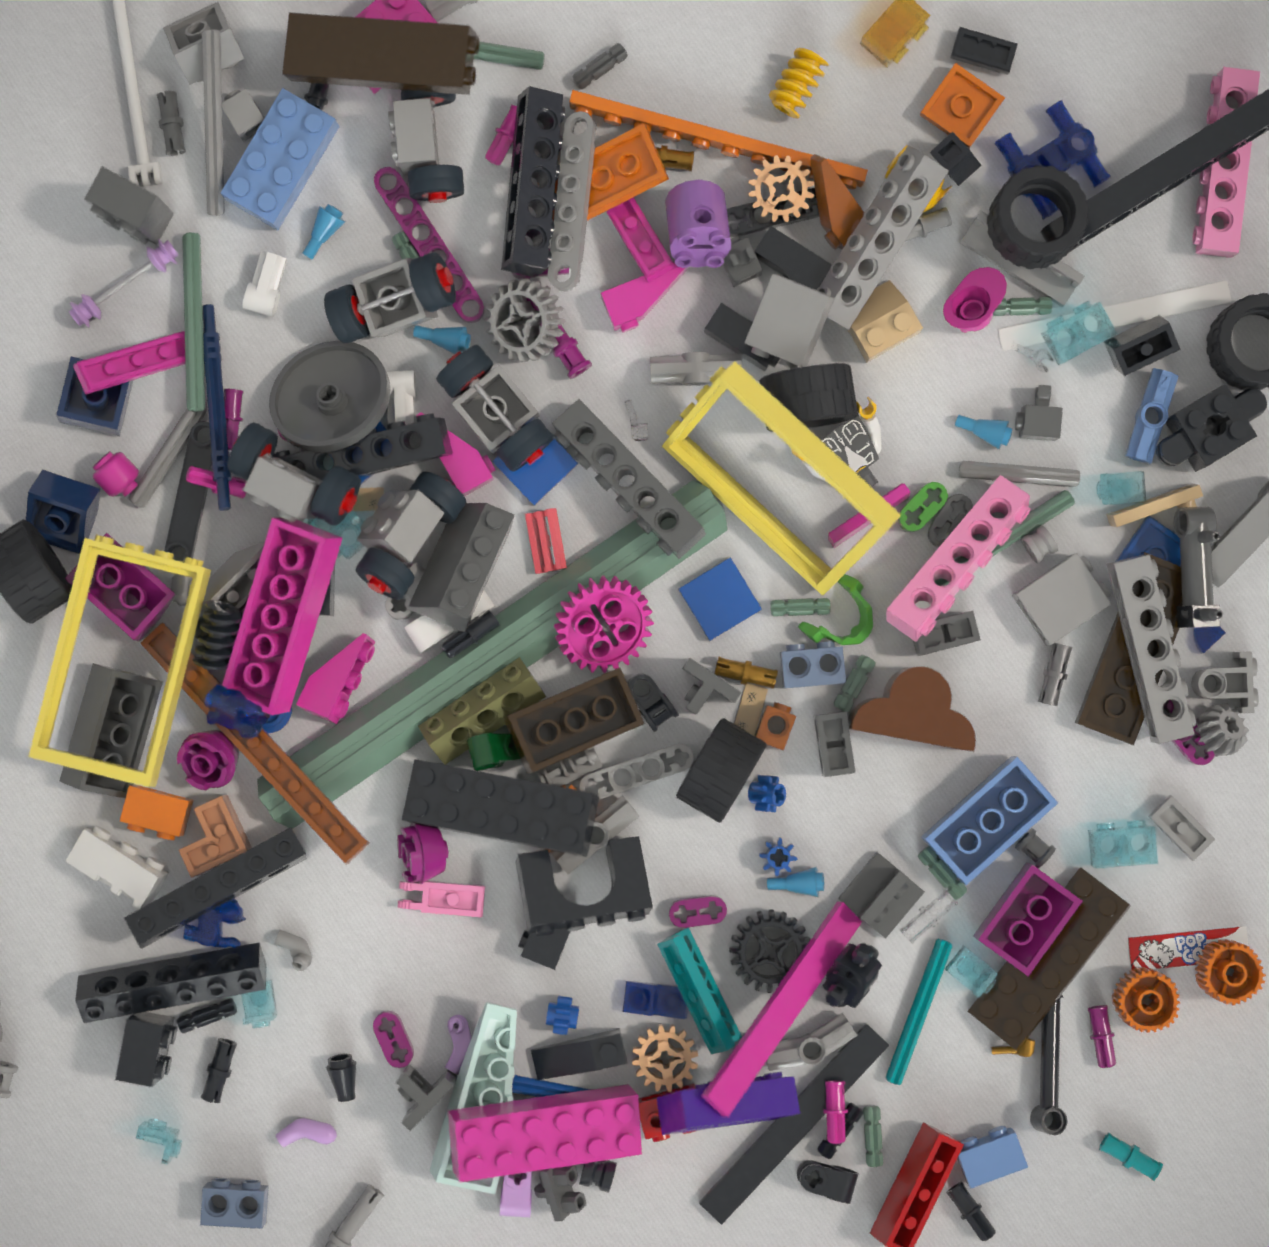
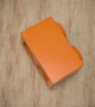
M136 784L129 785L120 822L128 823L127 829L145 833L147 828L157 831V837L174 841L175 836L181 837L185 834L194 800Z

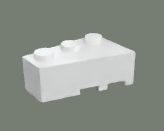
M95 826L94 829L91 827L84 829L67 857L66 862L93 880H99L110 886V891L119 896L122 893L134 900L132 906L138 910L152 903L169 875V872L163 869L165 865L150 856L147 860L136 854L138 849L127 842L122 841L119 844L110 839L112 834L101 827Z

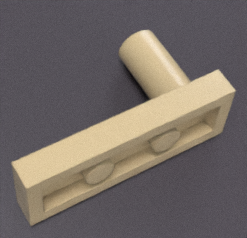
M1189 484L1108 513L1106 516L1110 526L1119 527L1175 506L1178 509L1180 507H1197L1195 499L1203 497L1200 485Z

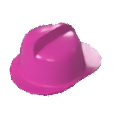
M982 267L971 271L946 300L943 307L945 320L951 326L960 329L964 333L985 328L992 320L993 312L1006 294L1007 283L1004 275L999 270L991 267Z

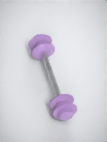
M158 239L159 247L155 250L147 247V256L150 261L96 300H93L88 295L81 294V303L77 305L70 302L73 309L69 313L79 326L85 324L89 328V319L93 316L99 320L101 319V310L98 305L152 266H155L159 271L167 272V263L171 261L178 264L175 257L179 254L169 240L163 243Z

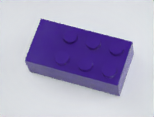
M782 1072L755 1077L728 1117L721 1116L702 1097L712 1081L695 1085V1089L682 1090L657 1097L662 1135L770 1121L800 1114L794 1076L783 1077Z

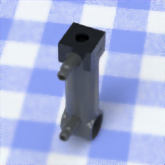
M1180 507L1174 515V530L1180 538L1182 606H1177V628L1221 626L1220 619L1223 617V612L1220 610V605H1214L1211 547L1212 542L1220 539V534L1215 531L1217 521L1215 512L1211 507Z

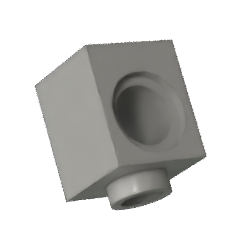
M247 89L232 91L225 96V101L222 102V109L244 142L255 135L264 117Z

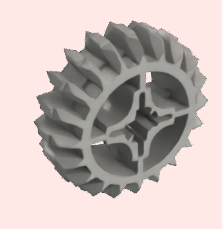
M528 278L521 279L520 281L511 280L508 282V286H500L498 288L499 293L490 296L494 304H489L485 307L491 312V316L484 319L486 322H491V328H488L486 333L494 334L495 336L490 344H500L498 353H508V359L516 360L519 358L521 362H527L530 359L536 361L541 358V355H549L551 353L550 347L553 348L559 344L555 337H560L564 334L558 328V325L565 322L564 319L558 316V313L562 312L564 308L555 306L559 297L556 295L549 296L551 288L548 286L541 288L540 281L531 282ZM526 297L531 299L537 305L539 311L535 310L532 307L531 302L527 301ZM533 316L532 319L526 320L525 324H517V322L523 321V317ZM542 322L541 331L539 333V325ZM510 330L515 331L518 335L519 340H522L523 343L518 341L513 336Z

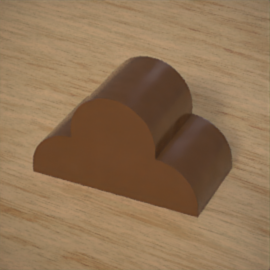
M909 667L896 672L888 680L883 698H870L860 702L852 710L848 718L849 729L972 752H974L976 744L975 732L969 720L961 713L950 710L952 694L947 680L939 672L928 667Z

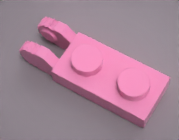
M400 881L399 889L404 891H423L422 902L403 899L398 901V908L421 910V913L483 917L485 886L426 881L422 884Z

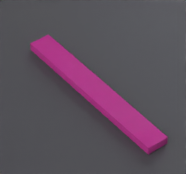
M836 902L703 1093L702 1097L721 1116L728 1117L819 986L828 970L832 967L834 960L843 951L861 925L862 921L844 902Z

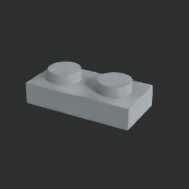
M1169 795L1148 816L1192 861L1215 840L1172 795Z

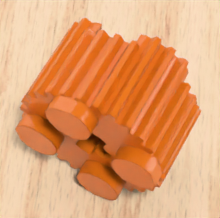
M1225 939L1224 941L1218 940V943L1212 941L1205 945L1204 950H1201L1203 954L1198 955L1200 960L1196 961L1198 967L1195 970L1198 973L1195 974L1199 987L1210 997L1225 1004L1235 1005L1236 1003L1240 1004L1241 1001L1247 1002V997L1252 999L1253 993L1257 994L1258 989L1262 990L1261 983H1265L1262 977H1265L1266 974L1262 971L1264 969L1263 966L1259 965L1262 961L1257 959L1258 955L1253 953L1254 950L1250 949L1249 946L1234 940ZM1229 967L1234 969V973L1232 976L1226 975V971Z
M1140 967L1129 970L1130 974L1124 973V978H1119L1120 983L1115 984L1117 989H1113L1114 993L1112 994V1004L1117 1007L1115 1011L1119 1013L1118 1016L1123 1019L1122 1021L1135 1030L1150 1033V1030L1156 1032L1157 1028L1163 1030L1165 1026L1169 1028V1023L1175 1022L1173 1018H1178L1176 1013L1179 1011L1177 1005L1180 1004V1001L1177 998L1180 996L1175 993L1178 990L1175 987L1176 984L1166 975L1151 968ZM1151 993L1148 997L1152 1000L1149 1005L1141 1004L1143 996Z

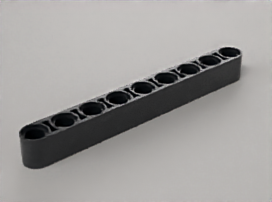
M1269 89L1088 199V225L1084 230L1083 236L1071 251L1269 131ZM1060 216L1040 231L1046 242L1055 241L1061 236L1064 230L1063 217Z

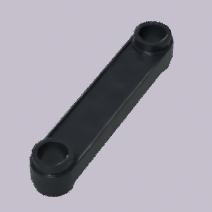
M207 421L196 423L190 431L164 549L165 552L172 553L176 547L182 546L186 552L185 557L189 558L194 556L208 487L187 482L186 474L190 466L212 471L211 438L206 443L198 441L199 431L203 428H210Z

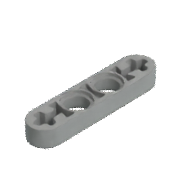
M675 744L589 773L583 777L579 788L580 791H585L584 787L588 785V779L593 778L595 782L605 780L601 774L608 772L609 783L614 790L607 792V785L600 787L597 795L600 800L687 770L693 764V752L684 744ZM676 749H680L682 753H688L689 758L685 759L684 766L674 762L668 764L672 770L665 772L664 762L659 756L660 754L666 753V759L675 756ZM652 758L659 762L660 770L655 776L644 774L642 765L645 760ZM620 768L627 769L631 774V780L625 786H619L613 780L614 772Z

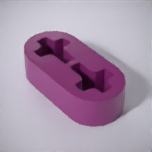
M714 895L680 899L675 901L669 909L671 922L679 928L717 924L727 914L725 902L722 898ZM711 901H715L716 906L722 907V911L717 912L716 918H711L710 913L700 914L699 909L708 908ZM680 905H685L686 910L696 909V914L688 915L685 922H681L679 917H674V912L679 911Z
M393 1011L381 1012L374 1020L373 1030L384 1056L391 1066L395 1068L406 1067L414 1056V1049L402 1020ZM384 1017L388 1021L394 1020L395 1025L392 1027L394 1034L392 1038L386 1029L381 1030L379 1027L383 1023L382 1018ZM394 1041H397L400 1049H407L408 1052L404 1056V1061H401L399 1057H392V1054L395 1052Z

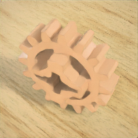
M775 155L773 164L770 165L768 161L763 160L762 163L765 169L761 171L755 168L753 170L758 178L757 180H749L748 184L755 186V190L749 192L748 196L757 198V201L752 206L753 208L760 206L763 208L762 217L771 213L772 222H776L778 216H783L784 222H788L789 214L792 213L796 218H799L800 213L798 209L800 207L806 210L809 208L805 199L814 198V194L808 192V187L813 186L814 181H806L805 177L808 176L810 170L802 172L799 169L802 164L800 160L795 165L790 164V156L787 155L785 161L780 162L778 155ZM777 168L788 169L783 176L774 177L769 173ZM797 176L802 185L801 196L794 191L793 181ZM790 177L786 188L789 194L787 196L782 194L775 201H772L776 192L773 184L775 182L781 184ZM761 182L769 190V198L766 202L761 196ZM788 201L794 205L785 210L774 209L779 202Z
M659 1024L658 1032L655 1033L650 1027L647 1028L648 1037L645 1038L640 1035L638 1037L641 1047H633V1052L639 1055V1057L632 1059V1065L641 1067L636 1071V1076H646L644 1080L645 1086L654 1082L655 1091H659L662 1085H666L668 1092H671L672 1084L674 1083L682 1088V1079L684 1077L689 1080L693 1078L689 1069H697L698 1063L691 1060V1058L698 1056V1050H690V1047L695 1043L693 1038L685 1040L686 1030L684 1029L679 1034L675 1033L674 1024L670 1026L669 1031L664 1030L662 1024ZM668 1038L679 1042L684 1049L673 1047L669 1044ZM657 1040L658 1045L653 1052L645 1054L648 1046ZM662 1051H667L669 1056H674L669 1059V1064L665 1065L662 1060L656 1059L661 1057ZM685 1062L682 1070L673 1076V1070L677 1064ZM647 1067H655L662 1073V1077L654 1075Z

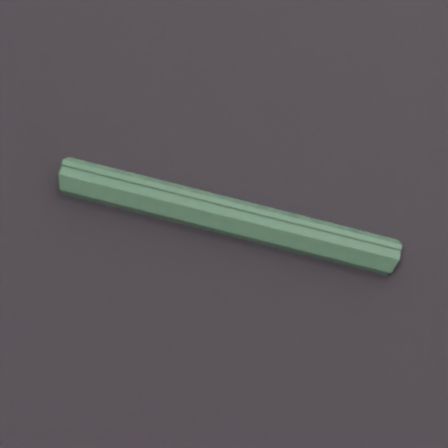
M692 480L672 495L704 527L706 535L680 559L673 553L668 556L656 543L660 539L652 531L649 534L645 533L636 523L637 519H635L568 565L566 569H562L495 615L500 626L479 639L477 645L471 644L453 658L447 657L444 652L440 653L291 755L290 758L331 802L335 801L425 739L418 726L519 657L528 668L562 645L558 644L555 636L560 634L554 628L555 624L560 623L555 614L565 612L560 602L569 603L571 598L568 592L570 591L577 595L579 593V583L587 588L589 587L590 578L596 584H599L601 576H605L609 583L614 576H617L621 583L624 580H628L632 587L637 586L639 590H642L725 533L728 528L724 509L717 502L708 487ZM666 518L661 522L660 528L670 530L675 526L676 520ZM615 601L608 602L604 609L612 607ZM592 604L590 609L598 620L602 616L596 605ZM589 617L581 619L578 625L585 624ZM263 775L257 779L258 798L266 806L274 821L292 829L305 821Z

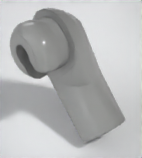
M175 574L172 578L171 590L176 596L172 601L177 602L179 606H185L189 593V582L192 581V578Z
M279 930L274 944L290 950L293 959L292 966L295 970H306L312 962V955L307 941L296 935Z

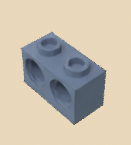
M834 641L818 642L817 649L805 650L804 644L786 645L787 651L780 652L783 689L846 683L843 646L835 647ZM825 654L833 656L836 661V666L831 672H825L820 667V659ZM794 657H800L805 662V670L800 675L793 674L789 669V662Z
M227 1178L211 1179V1182H207L202 1188L200 1226L262 1229L267 1222L269 1186L261 1185L259 1180H243L242 1184H232L230 1179ZM214 1195L223 1196L226 1199L227 1206L225 1208L216 1207L213 1204L212 1197ZM247 1196L253 1197L257 1201V1209H247L243 1204V1198Z

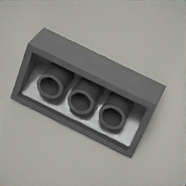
M466 503L456 520L451 524L446 523L409 603L408 609L465 633L511 531L515 514L488 503Z
M93 663L68 752L138 769L163 682ZM63 766L59 782L79 790L126 798L129 785H134V783Z

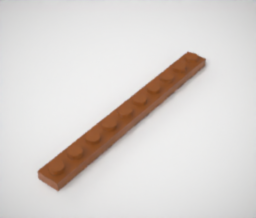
M162 622L140 644L168 673L177 636ZM190 652L181 688L335 854L348 865L370 842L237 700L220 693L222 684L208 669L195 664L193 658L196 656Z

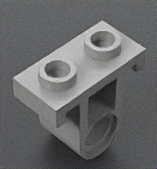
M1252 651L1233 652V658H1239V667L1205 668L1194 674L1191 685L1197 696L1205 699L1240 698L1241 707H1235V709L1238 708V713H1255L1254 707L1258 706L1259 696L1257 688H1254L1253 676L1257 675V660L1252 658ZM1208 675L1213 676L1216 680V687L1211 692L1204 688V680Z

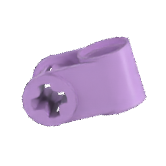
M532 1171L521 1173V1177H515V1174L504 1176L499 1216L530 1218Z

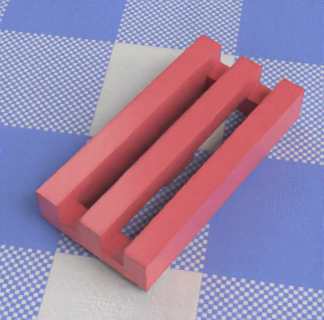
M556 508L525 514L535 574L566 569ZM545 517H547L556 564H553L550 549L551 541L550 536L547 533Z

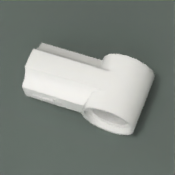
M261 251L253 281L248 284L244 294L243 309L274 317L280 300L279 287L287 263L286 258Z
M415 370L386 371L390 380V399L387 406L388 424L398 421H405L406 425L415 423L414 398H416L417 392Z

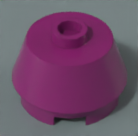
M209 730L189 735L183 741L177 754V764L181 763L184 772L187 774L185 780L193 787L204 791L209 788H220L227 785L234 776L239 759V749L220 730Z
M411 823L409 827L400 828L401 835L397 836L398 858H402L404 866L407 867V871L402 873L407 883L418 882L422 884L443 873L446 868V858H448L449 852L447 842L443 840L439 828Z

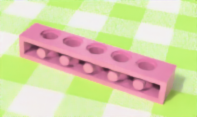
M1223 67L1217 73V76H1213L1210 94H1214L1213 106H1209L1207 124H1212L1235 110L1227 105L1226 96L1234 97L1238 102V107L1258 95L1260 71ZM1252 141L1226 156L1231 162L1230 169L1221 167L1218 161L1200 172L1199 182L1204 184L1203 194L1198 197L1196 204V214H1200L1199 226H1195L1192 243L1197 244V254L1232 258L1239 253ZM1216 186H1222L1226 189L1227 199H1221L1216 195ZM1212 216H1218L1223 220V229H1217L1212 225Z
M1000 475L887 608L886 621L915 642L922 634L927 636L936 624V617L941 612L945 614L955 602L954 596L960 589L965 591L974 579L973 573L978 567L984 568L993 556L992 551L998 544L1002 546L1006 543L1012 533L1010 529L1015 523L1021 524L1026 519L1031 510L1029 508L1030 495ZM994 512H1001L1005 515V517L997 519L994 518L991 514ZM976 534H982L986 536L987 539L983 541H977L972 536ZM963 556L968 561L966 563H957L953 559ZM942 578L948 580L949 584L939 586L934 581ZM919 601H926L931 606L921 609L915 604Z

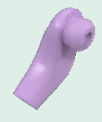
M454 1015L448 1020L447 1024L454 1047L445 1067L458 1075L472 1036L467 1019L461 1015Z
M307 1118L296 1119L276 1134L278 1142L283 1147L303 1138H308L321 1144H329L334 1142L337 1136L336 1130L332 1125Z

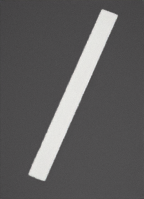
M1221 281L998 329L1002 350L1007 351L1143 322L1158 315L1166 317L1231 303L1232 300L1228 282Z

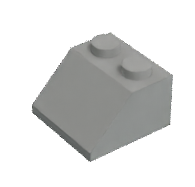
M218 2L164 27L172 52L189 85L204 81L203 30L214 29L220 31L221 70L232 68L239 61L245 59Z

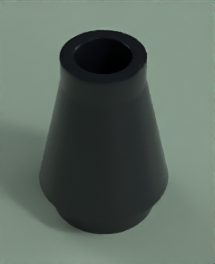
M338 1054L328 1058L326 1070L337 1094V1100L339 1102H347L355 1099L356 1061L353 1060L351 1054Z

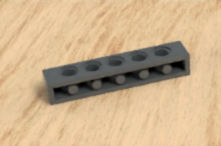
M580 399L573 403L552 423L557 431L554 437L564 448L571 446L577 452L574 457L586 470L591 467L598 474L595 480L604 490L608 491L611 488L618 495L615 499L625 512L628 513L632 510L639 517L636 523L645 533L649 534L652 531L660 539L656 543L668 556L673 553L680 559L706 535L704 527ZM584 433L593 434L592 440L586 444L579 443V437ZM604 454H612L614 456L613 461L608 465L599 464V459ZM632 475L634 481L630 486L623 487L619 485V481L623 476ZM651 496L655 498V503L650 508L640 507V501L644 497ZM666 518L676 520L675 526L670 530L660 528L661 522Z

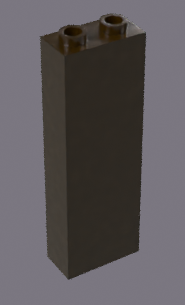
M289 12L282 74L294 82L470 95V88L476 82V68L473 67L474 55H477L479 52L480 40L470 25Z

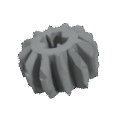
M1228 703L1223 705H1212L1205 709L1196 719L1198 727L1195 731L1201 736L1199 742L1205 743L1206 752L1213 751L1215 756L1218 757L1238 752L1248 741L1246 733L1249 729L1243 725L1245 718L1238 716V708L1231 709Z

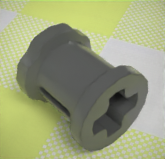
M1033 828L1015 846V849L1018 851L1022 850L1035 862L1034 866L1037 868L1044 865L1056 850L1053 845L1048 846L1040 839Z

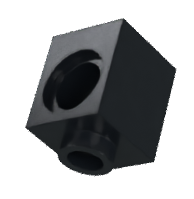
M954 132L949 134L930 152L938 164L949 170L947 174L958 186L982 166Z

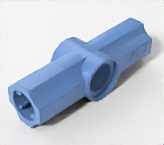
M1152 368L1141 405L1136 411V421L1125 457L1139 462L1152 463L1163 425L1168 420V409L1179 375L1166 370ZM1148 408H1153L1158 413V420L1155 424H1150L1145 418V412Z

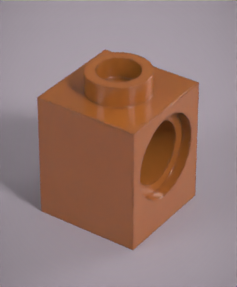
M774 702L773 707L766 705L755 737L766 742L767 745L784 751L796 719L795 715L790 714L792 708L778 702ZM773 716H779L784 721V728L778 734L771 733L767 727L769 719Z

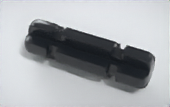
M229 998L221 1001L220 1005L216 1003L194 1011L192 1015L186 1014L179 1017L177 1025L180 1032L187 1033L195 1029V1027L200 1028L219 1021L223 1016L227 1018L235 1015L237 1007L234 1000Z
M849 1103L845 1108L848 1109V1113H845V1139L854 1128L853 1123L858 1122L863 1115L862 1109L853 1103ZM823 1139L817 1150L825 1158L831 1159L837 1152L836 1147L841 1146L842 1143L832 1144L827 1139Z

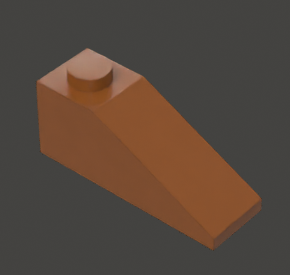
M814 154L810 161L820 223L827 232L824 238L833 249L840 248L843 250L848 238L853 234L863 218L864 211L827 159Z

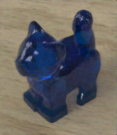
M217 683L205 697V706L216 708L215 711L210 710L208 712L207 723L210 725L217 723L228 729H237L242 738L252 739L257 737L261 733L263 725L268 721L266 716L259 715L262 713V707L247 699L239 690L227 688Z
M233 899L198 918L197 927L185 925L183 938L193 942L196 941L204 946L217 948L241 946V942L237 938L222 937L223 922L238 924L246 920L243 916V908L239 905L237 899Z

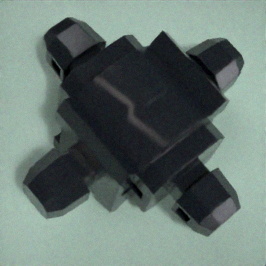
M848 943L834 960L835 963L828 970L826 981L822 985L827 991L825 1000L833 1007H845L848 1005L856 1008L870 991V987L878 979V970L882 967L880 961L877 960L879 952L875 947L866 943H861L858 946Z

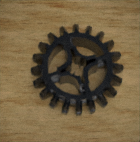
M769 909L768 919H764L762 911L759 910L756 912L759 921L754 923L753 919L748 915L745 918L750 925L747 929L741 924L737 925V929L743 935L741 937L738 935L731 936V940L739 943V946L729 947V952L739 954L738 957L731 959L730 962L731 965H742L735 971L738 977L745 973L748 974L744 979V984L749 985L755 979L754 988L756 991H760L762 984L766 983L767 993H772L773 984L777 983V986H779L804 950L802 946L808 944L811 939L809 937H799L806 931L804 926L793 929L798 921L795 917H792L786 923V912L782 911L779 918L775 919V911ZM768 926L779 927L786 930L788 934L777 939H770L761 928ZM754 934L759 942V949L753 955V958L746 961V944L751 935ZM762 938L767 944H771L772 947L774 944L778 946L775 952L780 963H777L774 958H770L769 955L767 958L763 956L766 950L761 940ZM794 941L796 947L795 957L787 968L782 960V953L789 947L788 944ZM770 963L780 973L776 975H763L753 969L756 966Z

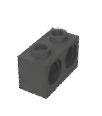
M969 611L935 620L936 624L927 636L922 634L916 642L913 640L917 656H922L980 641L981 638L974 612Z
M847 712L814 715L822 776L831 777L856 773Z

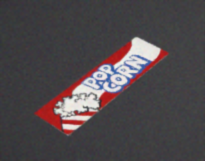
M1247 927L1130 937L1128 941L1131 970L1140 967L1160 969L1198 965L1196 964V961L1200 960L1198 955H1202L1201 950H1204L1205 945L1212 941L1218 943V940L1224 941L1228 939L1248 946Z

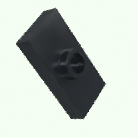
M959 27L950 58L1008 75L1018 43Z

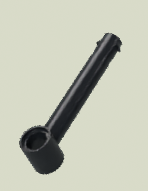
M1063 995L1059 997L1042 1019L1040 1105H1037L1030 1114V1122L1033 1128L1049 1135L1061 1134L1066 1129L1068 1122L1065 1112L1058 1108L1061 998H1064ZM1051 1112L1053 1121L1050 1126L1046 1127L1045 1117Z

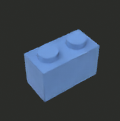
M999 1126L989 1130V1135L977 1139L976 1136H972L960 1141L964 1146L957 1159L970 1189L1028 1168L1016 1132L1011 1127L1006 1129V1126Z

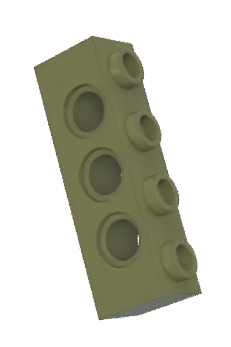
M519 657L418 727L428 745L443 764L446 765L468 750L467 739L484 733H494L505 725L503 717L536 704L547 696Z

